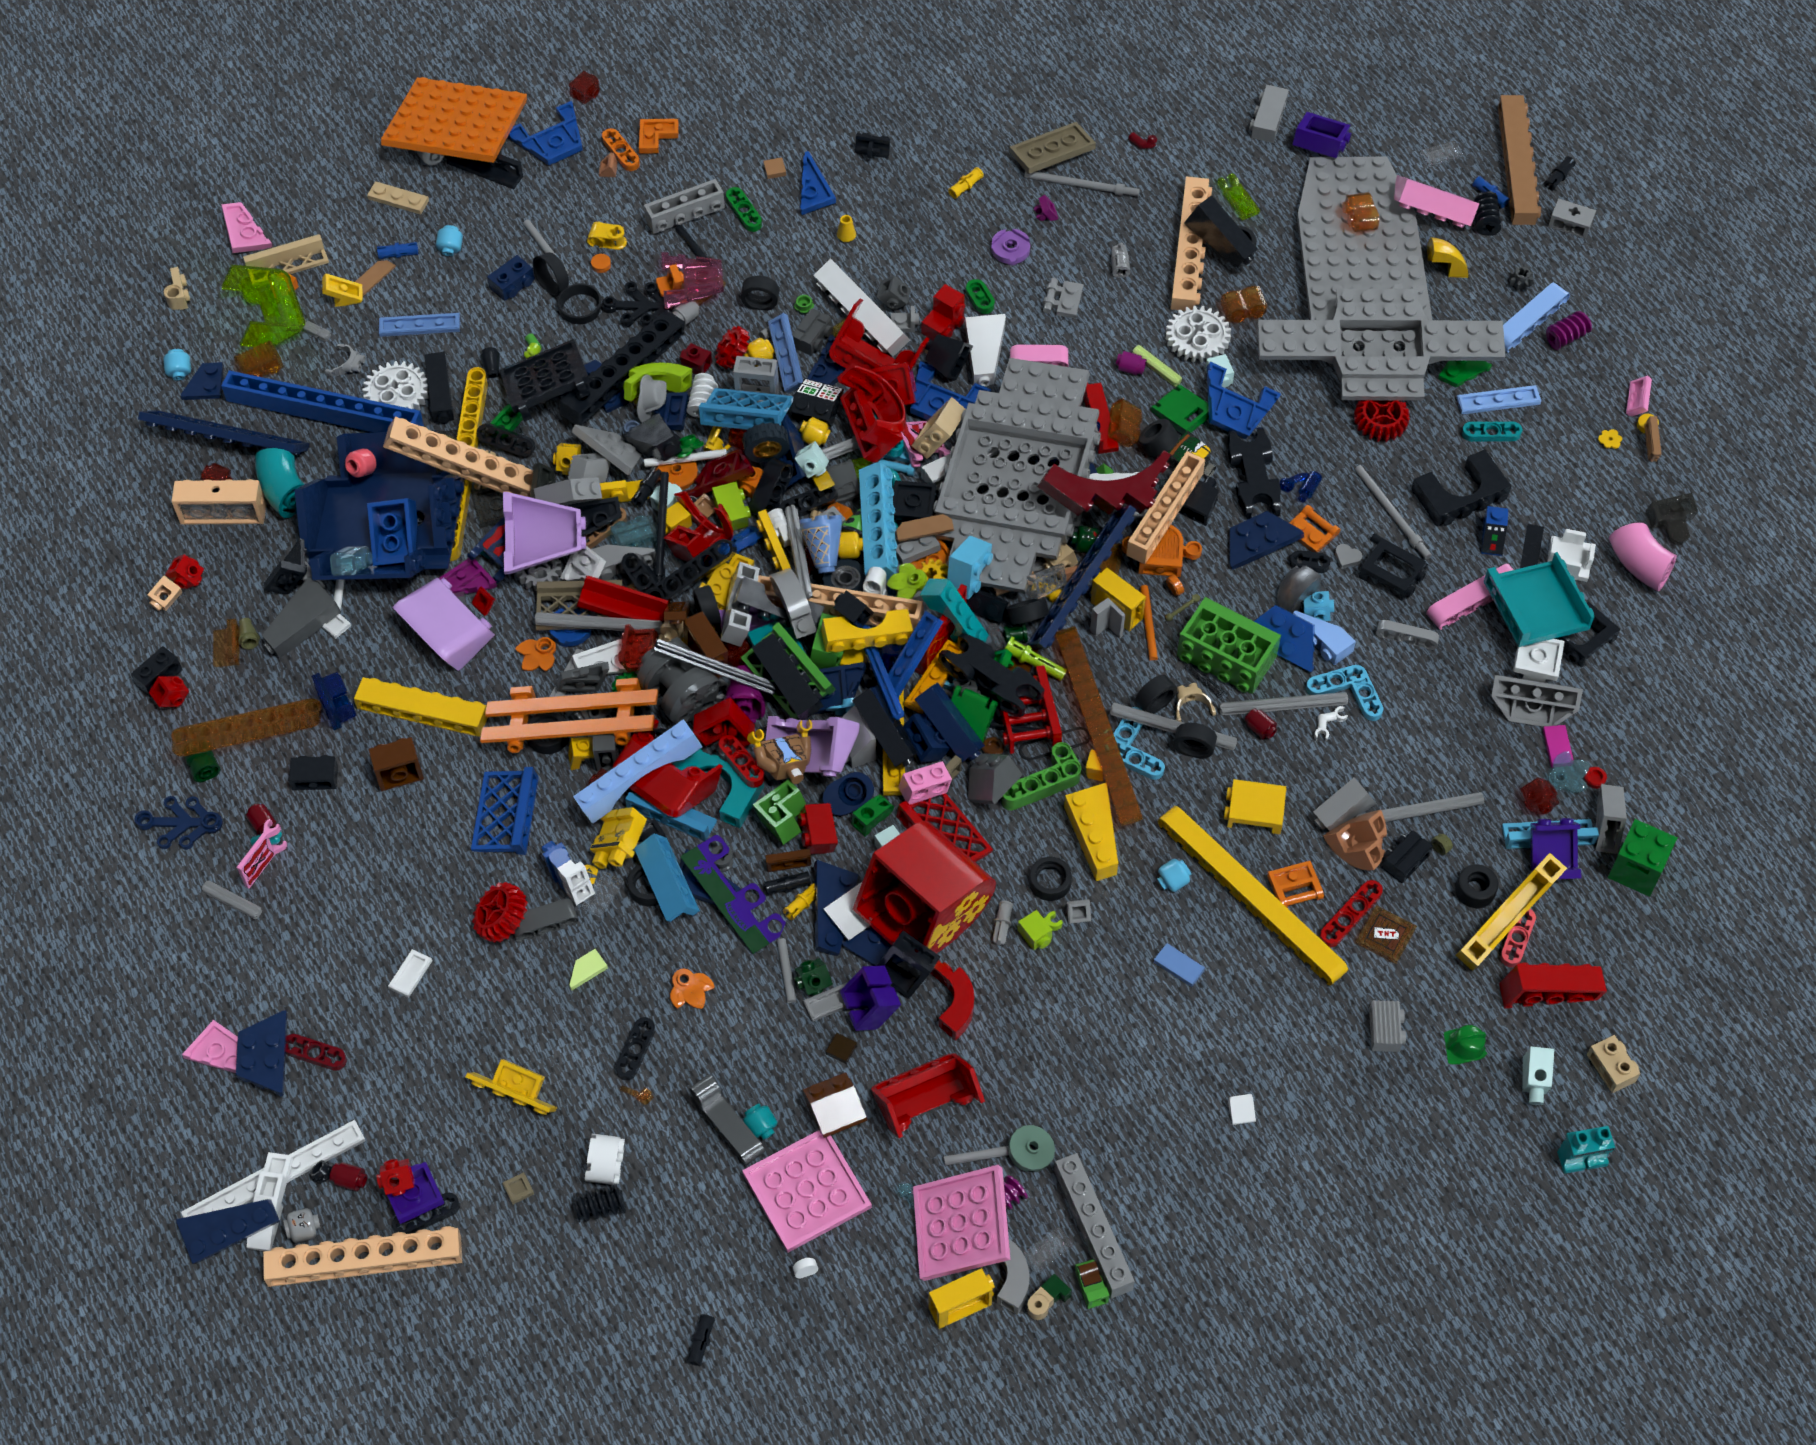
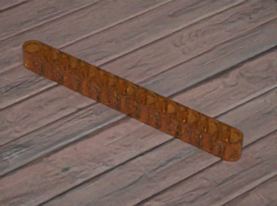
M1076 626L1057 631L1055 633L1056 639L1059 643L1121 827L1142 821L1143 818Z

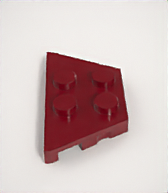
M741 448L707 462L701 473L694 480L696 484L694 489L687 490L686 492L689 496L699 497L704 493L712 491L713 487L736 482L738 479L754 473V469Z

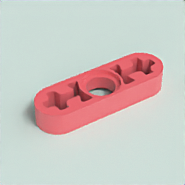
M1531 909L1524 914L1528 916L1525 926H1520L1521 918L1508 933L1500 955L1501 962L1507 967L1513 968L1521 962L1536 920V915ZM1519 933L1524 937V941L1516 942L1512 939V935ZM1512 947L1517 948L1514 954L1515 958L1513 960L1508 959Z

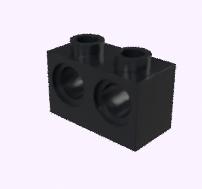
M162 646L135 669L131 676L136 687L151 698L152 696L149 694V691L158 676H177L183 669L178 657Z

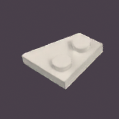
M586 546V549L571 554L560 578L567 581H584L587 575L599 578L606 561Z

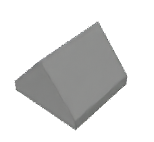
M1089 899L1068 901L1066 903L1069 924L1091 921Z

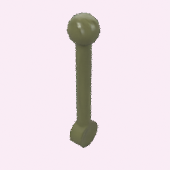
M1194 594L1190 601L1174 612L1167 613L1165 619L1172 621L1175 615L1194 602H1199L1200 596Z

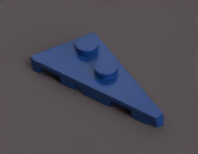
M806 151L803 157L800 206L802 215L836 203L835 195L809 151Z

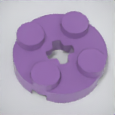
M1006 229L1001 230L992 238L991 252L998 261L1009 265H1016L1024 261L1030 254L1029 237L1018 229H1012V231L1007 232ZM1007 245H1009V246L1015 245L1014 248H1008V247H1007Z

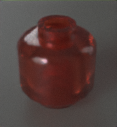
M212 463L210 466L206 465L200 477L202 481L234 480L231 477V470L217 463Z

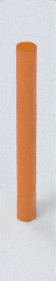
M1142 585L1140 592L1146 596L1144 623L1149 660H1158L1149 588L1147 585Z

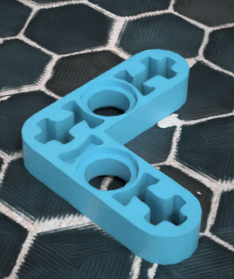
M1352 665L1313 676L1308 680L1306 691L1309 695L1335 693L1351 688L1363 716L1370 721H1377L1381 718L1383 705L1364 667ZM1353 672H1356L1357 675L1360 674V678L1352 676ZM1332 678H1339L1342 684L1334 685L1330 680ZM1313 684L1320 686V689L1312 688ZM1363 689L1369 691L1370 696L1362 697L1359 694V691ZM1369 702H1371L1372 708L1374 710H1377L1376 714H1374L1372 711H1369Z
M1122 718L1107 743L1105 751L1107 758L1149 779H1160L1165 771L1163 761L1131 746L1143 724L1134 722L1132 726L1130 720ZM1126 730L1129 731L1132 736L1129 738H1122L1119 733L1121 731ZM1118 747L1119 752L1112 753V749ZM1125 751H1127L1126 757L1123 759V754L1125 755ZM1137 756L1141 759V762L1139 764H1132L1129 758ZM1145 760L1148 761L1147 765H1145V768H1142L1144 766ZM1158 766V770L1155 772L1151 771V768Z

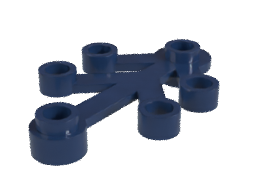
M174 796L166 797L164 799V806L167 810H172L177 817H153L146 810L138 812L135 816V823L141 830H148L152 826L175 827L167 834L158 837L157 844L160 849H168L171 846V842L190 827H198L189 835L182 836L179 840L181 848L188 850L193 847L194 841L205 833H215L223 825L222 817L218 813L207 812L195 796L189 797L186 800V806L189 810L195 811L200 818H191L178 804ZM169 801H175L173 805H167ZM192 801L197 802L194 806L189 805ZM144 820H149L147 823L142 824ZM210 821H215L214 824L208 825ZM162 840H168L166 844H160ZM185 840H190L189 844L183 845Z

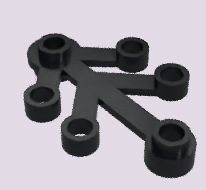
M633 281L625 284V290L628 295H632L637 301H617L612 296H607L602 301L603 311L609 314L616 312L617 309H637L632 313L622 314L621 321L624 326H631L640 317L642 325L648 326L658 314L663 313L666 309L672 313V310L679 306L676 299L661 297L654 282H648L645 285V292L647 295L653 296L658 302H651L637 289V284ZM650 310H656L652 314L647 313Z

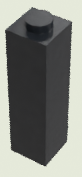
M445 351L424 354L434 423L445 424L454 420Z

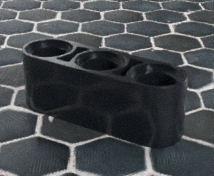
M775 458L768 461L749 505L751 514L758 516V512L765 509L768 513L773 509L779 508L793 476L792 465Z

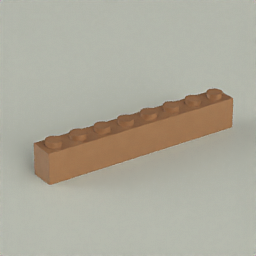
M1501 95L1498 104L1512 225H1535L1537 218L1541 216V207L1537 204L1539 201V191H1536L1537 176H1534L1535 162L1532 161L1533 147H1530L1532 135L1531 132H1528L1530 119L1526 117L1528 104L1524 102V95Z

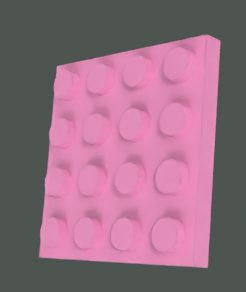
M819 1130L742 1170L743 1176L787 1253L872 1208L871 1202L832 1136L823 1138Z
M995 1165L913 1187L920 1279L926 1281L1011 1260L1003 1170L1001 1166Z

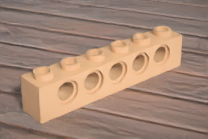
M1186 451L1156 497L1155 503L1149 508L1130 537L1126 556L1146 564L1202 477L1205 459Z

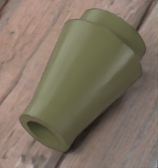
M243 618L239 621L238 643L244 649H254L257 647L260 637L251 619Z

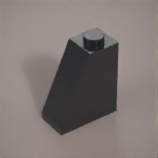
M659 413L624 433L628 443L633 445L637 452L662 461H666L683 451Z

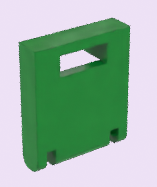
M1180 384L1156 402V405L1150 407V411L1160 419L1169 420L1175 430L1182 435L1186 431H1188L1187 434L1189 435L1209 419L1208 403ZM1198 410V416L1191 422L1186 420Z
M957 685L951 701L980 740L984 742L998 702L993 700L990 707L987 708L990 698L967 688L963 691L962 696H960L962 687Z

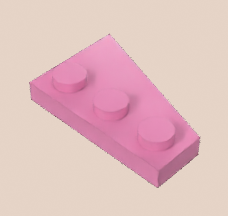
M241 202L222 204V212L232 253L256 251L272 247L271 241L266 239L262 229L255 224L253 217Z
M213 1020L186 1049L182 1056L184 1059L236 1073L238 1037Z

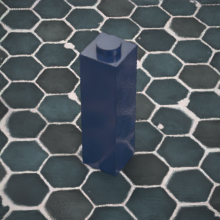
M939 683L932 685L915 698L954 753L962 759V762L966 759L972 761L981 754L979 750L985 745Z

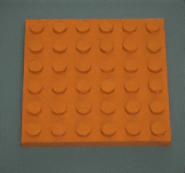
M417 77L383 134L381 145L494 163L526 103L527 94L517 91H504L498 88L491 89L482 86H471L463 83H451L444 80L438 81Z

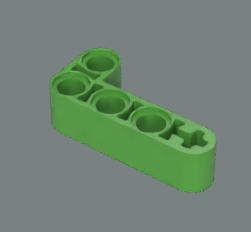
M1064 742L1056 743L1052 747L1051 762L1053 766L1017 780L1001 797L1002 806L1007 810H1016L1077 785L1080 781L1081 765L1071 747ZM1068 772H1073V773H1075V774H1074V775H1069V774H1067V773H1068ZM1048 780H1053V781H1055V782H1054V783H1049V782H1047V781H1048ZM1028 788H1033V789H1035V790H1034V791H1029V790H1027V789H1028Z

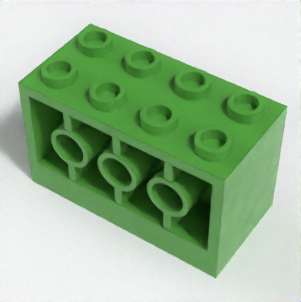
M1205 597L1180 633L1177 656L1184 663H1192L1198 666L1202 672L1217 676L1221 682H1229L1235 685L1239 691L1253 694L1277 657L1281 635Z

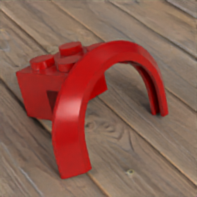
M686 491L674 494L677 501L691 514L692 521L698 525L695 530L678 525L664 537L676 558L688 562L718 540H732V522L722 504L719 503L718 508L715 507L714 510L721 520L723 529L711 523L698 510Z

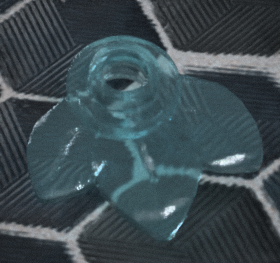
M1568 751L1559 754L1553 762L1554 769L1548 777L1550 785L1555 789L1566 788L1572 793H1579L1587 789L1588 786L1582 778L1588 773L1590 764L1579 759L1572 761ZM1562 775L1564 780L1560 781L1556 776Z

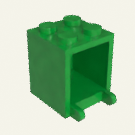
M1635 819L1608 879L1650 897L1678 837Z

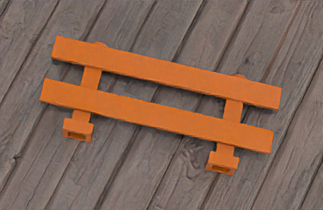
M638 678L617 679L616 688L618 692L536 698L532 686L511 687L510 696L512 700L487 702L485 712L486 717L511 716L510 725L482 727L480 742L507 741V749L512 753H518L523 749L524 740L614 734L615 742L618 745H626L630 740L631 732L653 731L654 715L634 716L635 706L657 705L658 689L642 690ZM618 708L617 717L527 724L529 714Z

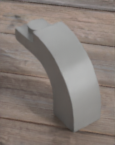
M787 568L770 574L769 577L775 595L781 599L795 638L798 639L817 632L808 600L793 570Z
M1009 1239L1011 1260L1000 1262L1006 1272L1007 1279L997 1295V1304L1018 1315L1028 1295L1030 1276L1024 1254Z

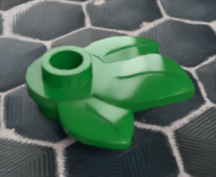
M694 434L685 436L680 439L681 444H679L683 451L675 456L677 459L687 457L693 450L701 448L704 442L699 441Z

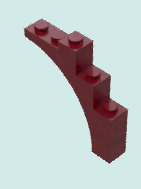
M1164 450L1143 471L1127 478L1106 481L1083 478L1053 464L1037 487L1077 516L1083 511L1088 512L1093 504L1110 515L1114 510L1119 511L1124 503L1131 505L1136 509V512L1141 514L1145 509L1149 510L1155 503L1154 496L1157 490L1154 487L1159 481L1157 476L1159 473L1163 474L1169 466L1167 460L1171 455Z

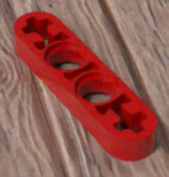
M1375 880L1366 881L1324 926L1320 939L1330 948L1337 946L1380 899L1383 891L1382 885ZM1375 888L1376 892L1371 893L1367 900L1365 896L1368 893V889ZM1360 902L1364 905V909L1356 911L1353 909L1352 904ZM1346 917L1350 920L1351 924L1342 926L1339 924L1338 919ZM1336 928L1338 931L1335 933L1334 939L1328 940L1326 938L1327 934L1330 935Z

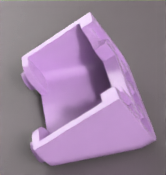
M437 577L399 600L393 606V609L444 661L459 671L495 634L490 630L492 625L485 618L478 619L452 593L450 589L452 585L444 577L441 580Z
M768 716L766 740L798 734L801 737V733L796 728L801 720L793 718L784 720L778 716ZM829 717L827 721L811 720L812 728L808 731V736L811 737V757L805 772L823 773V776L836 777V774L841 773L859 734L860 723L839 717ZM802 720V726L807 729L806 722L808 720Z

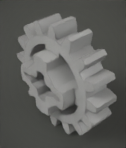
M559 558L527 568L528 575L526 574V569L516 572L517 578H519L521 585L526 584L527 589L534 586V591H537V582L559 581V576L562 575V564Z

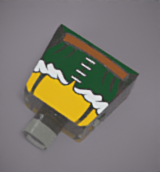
M1187 430L1178 440L1177 444L1168 451L1171 456L1167 460L1169 463L1167 469L1174 471L1186 451L1205 459L1203 473L1211 477L1216 470V466L1209 462L1211 449Z

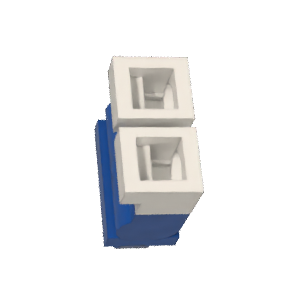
M550 841L542 846V855L555 883H559L560 887L576 906L595 894L585 866L581 861L577 864L572 862L562 842L556 845L553 841Z

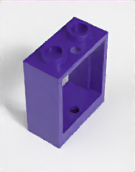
M1306 112L1296 128L1292 145L1337 158L1340 152H1344L1346 144L1350 141L1352 134L1349 132L1350 125Z

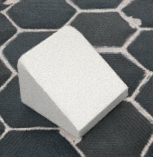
M1252 1094L1229 1097L1228 1107L1232 1125L1256 1122Z

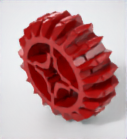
M1401 400L1358 401L1354 411V422L1357 425V431L1362 430L1363 436L1369 434L1370 440L1373 436L1377 437V442L1381 438H1384V441L1387 442L1389 437L1393 441L1397 436L1401 437L1407 429L1410 420L1406 402H1401ZM1366 412H1368V413L1370 414V417H1371L1372 419H1370V418L1367 416Z
M498 882L496 886L492 885L490 890L485 891V895L480 898L479 904L475 905L477 909L473 912V929L476 930L480 937L490 942H502L503 939H509L510 934H515V929L520 927V922L525 919L523 915L528 911L525 908L528 904L525 900L526 895L519 887L511 883L504 882L502 884Z

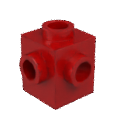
M183 554L174 558L165 575L180 588L188 589L193 586L196 587L201 582V574L204 568L199 565L197 560Z
M158 676L149 691V694L159 707H178L184 702L189 693L188 688L179 676Z
M409 1158L401 1161L391 1159L380 1166V1174H377L376 1177L380 1189L384 1188L385 1195L392 1194V1196H397L405 1193L407 1189L414 1188L415 1180Z

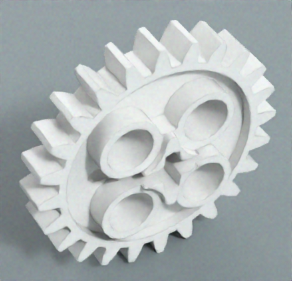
M1194 305L1193 310L1186 307L1185 312L1178 310V315H1172V319L1168 320V325L1166 326L1165 339L1168 340L1167 345L1172 346V352L1178 351V357L1185 355L1184 360L1190 357L1192 362H1195L1197 358L1203 363L1204 358L1216 357L1219 353L1224 354V350L1228 349L1231 339V328H1228L1229 322H1224V316L1218 317V311L1213 314L1212 308L1205 311L1204 306H1202L1200 310H1197V307Z
M395 361L394 366L387 362L386 368L380 365V371L372 370L373 376L367 375L368 381L364 382L365 388L362 389L363 397L367 400L421 410L420 405H425V399H429L428 380L425 373L421 372L419 367L414 369L412 363L407 367L405 361L401 365H398L397 361Z

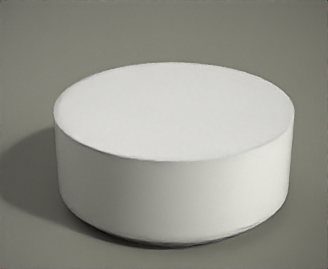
M804 1258L794 1264L793 1271L795 1277L801 1279L815 1274L818 1271V1266L815 1259Z

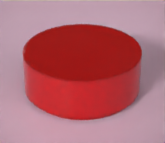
M1590 767L1584 774V782L1587 786L1594 789L1600 788L1601 784H1605L1607 780L1606 772L1599 767Z

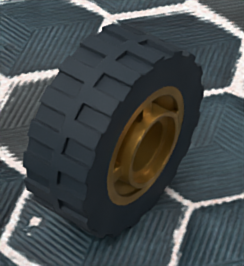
M777 423L755 425L749 428L742 437L745 455L751 461L766 463L773 458L780 459L790 449L787 430L784 426Z

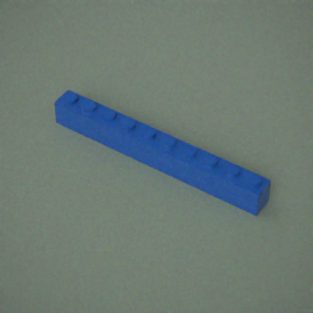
M229 370L221 385L228 402L369 432H387L389 425L395 417L406 419L408 422L418 426H424L420 410Z

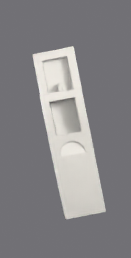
M268 1152L264 1170L260 1171L253 1202L271 1199L280 1220L283 1210L281 1203L293 1163L292 1155ZM279 1222L247 1238V1249L271 1251Z

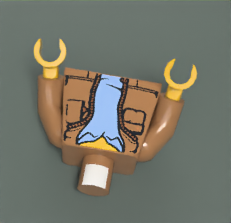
M802 720L798 722L796 728L801 733V737L798 734L761 741L764 738V732L761 729L756 730L755 735L753 731L749 733L747 739L755 746L753 750L758 766L770 773L776 780L790 778L793 784L800 783L804 779L803 774L806 766L810 763L811 737L808 736V731L812 728V721L808 720L806 722L807 729L802 726Z

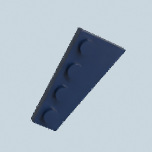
M271 1199L175 1219L192 1264L199 1263L280 1222Z

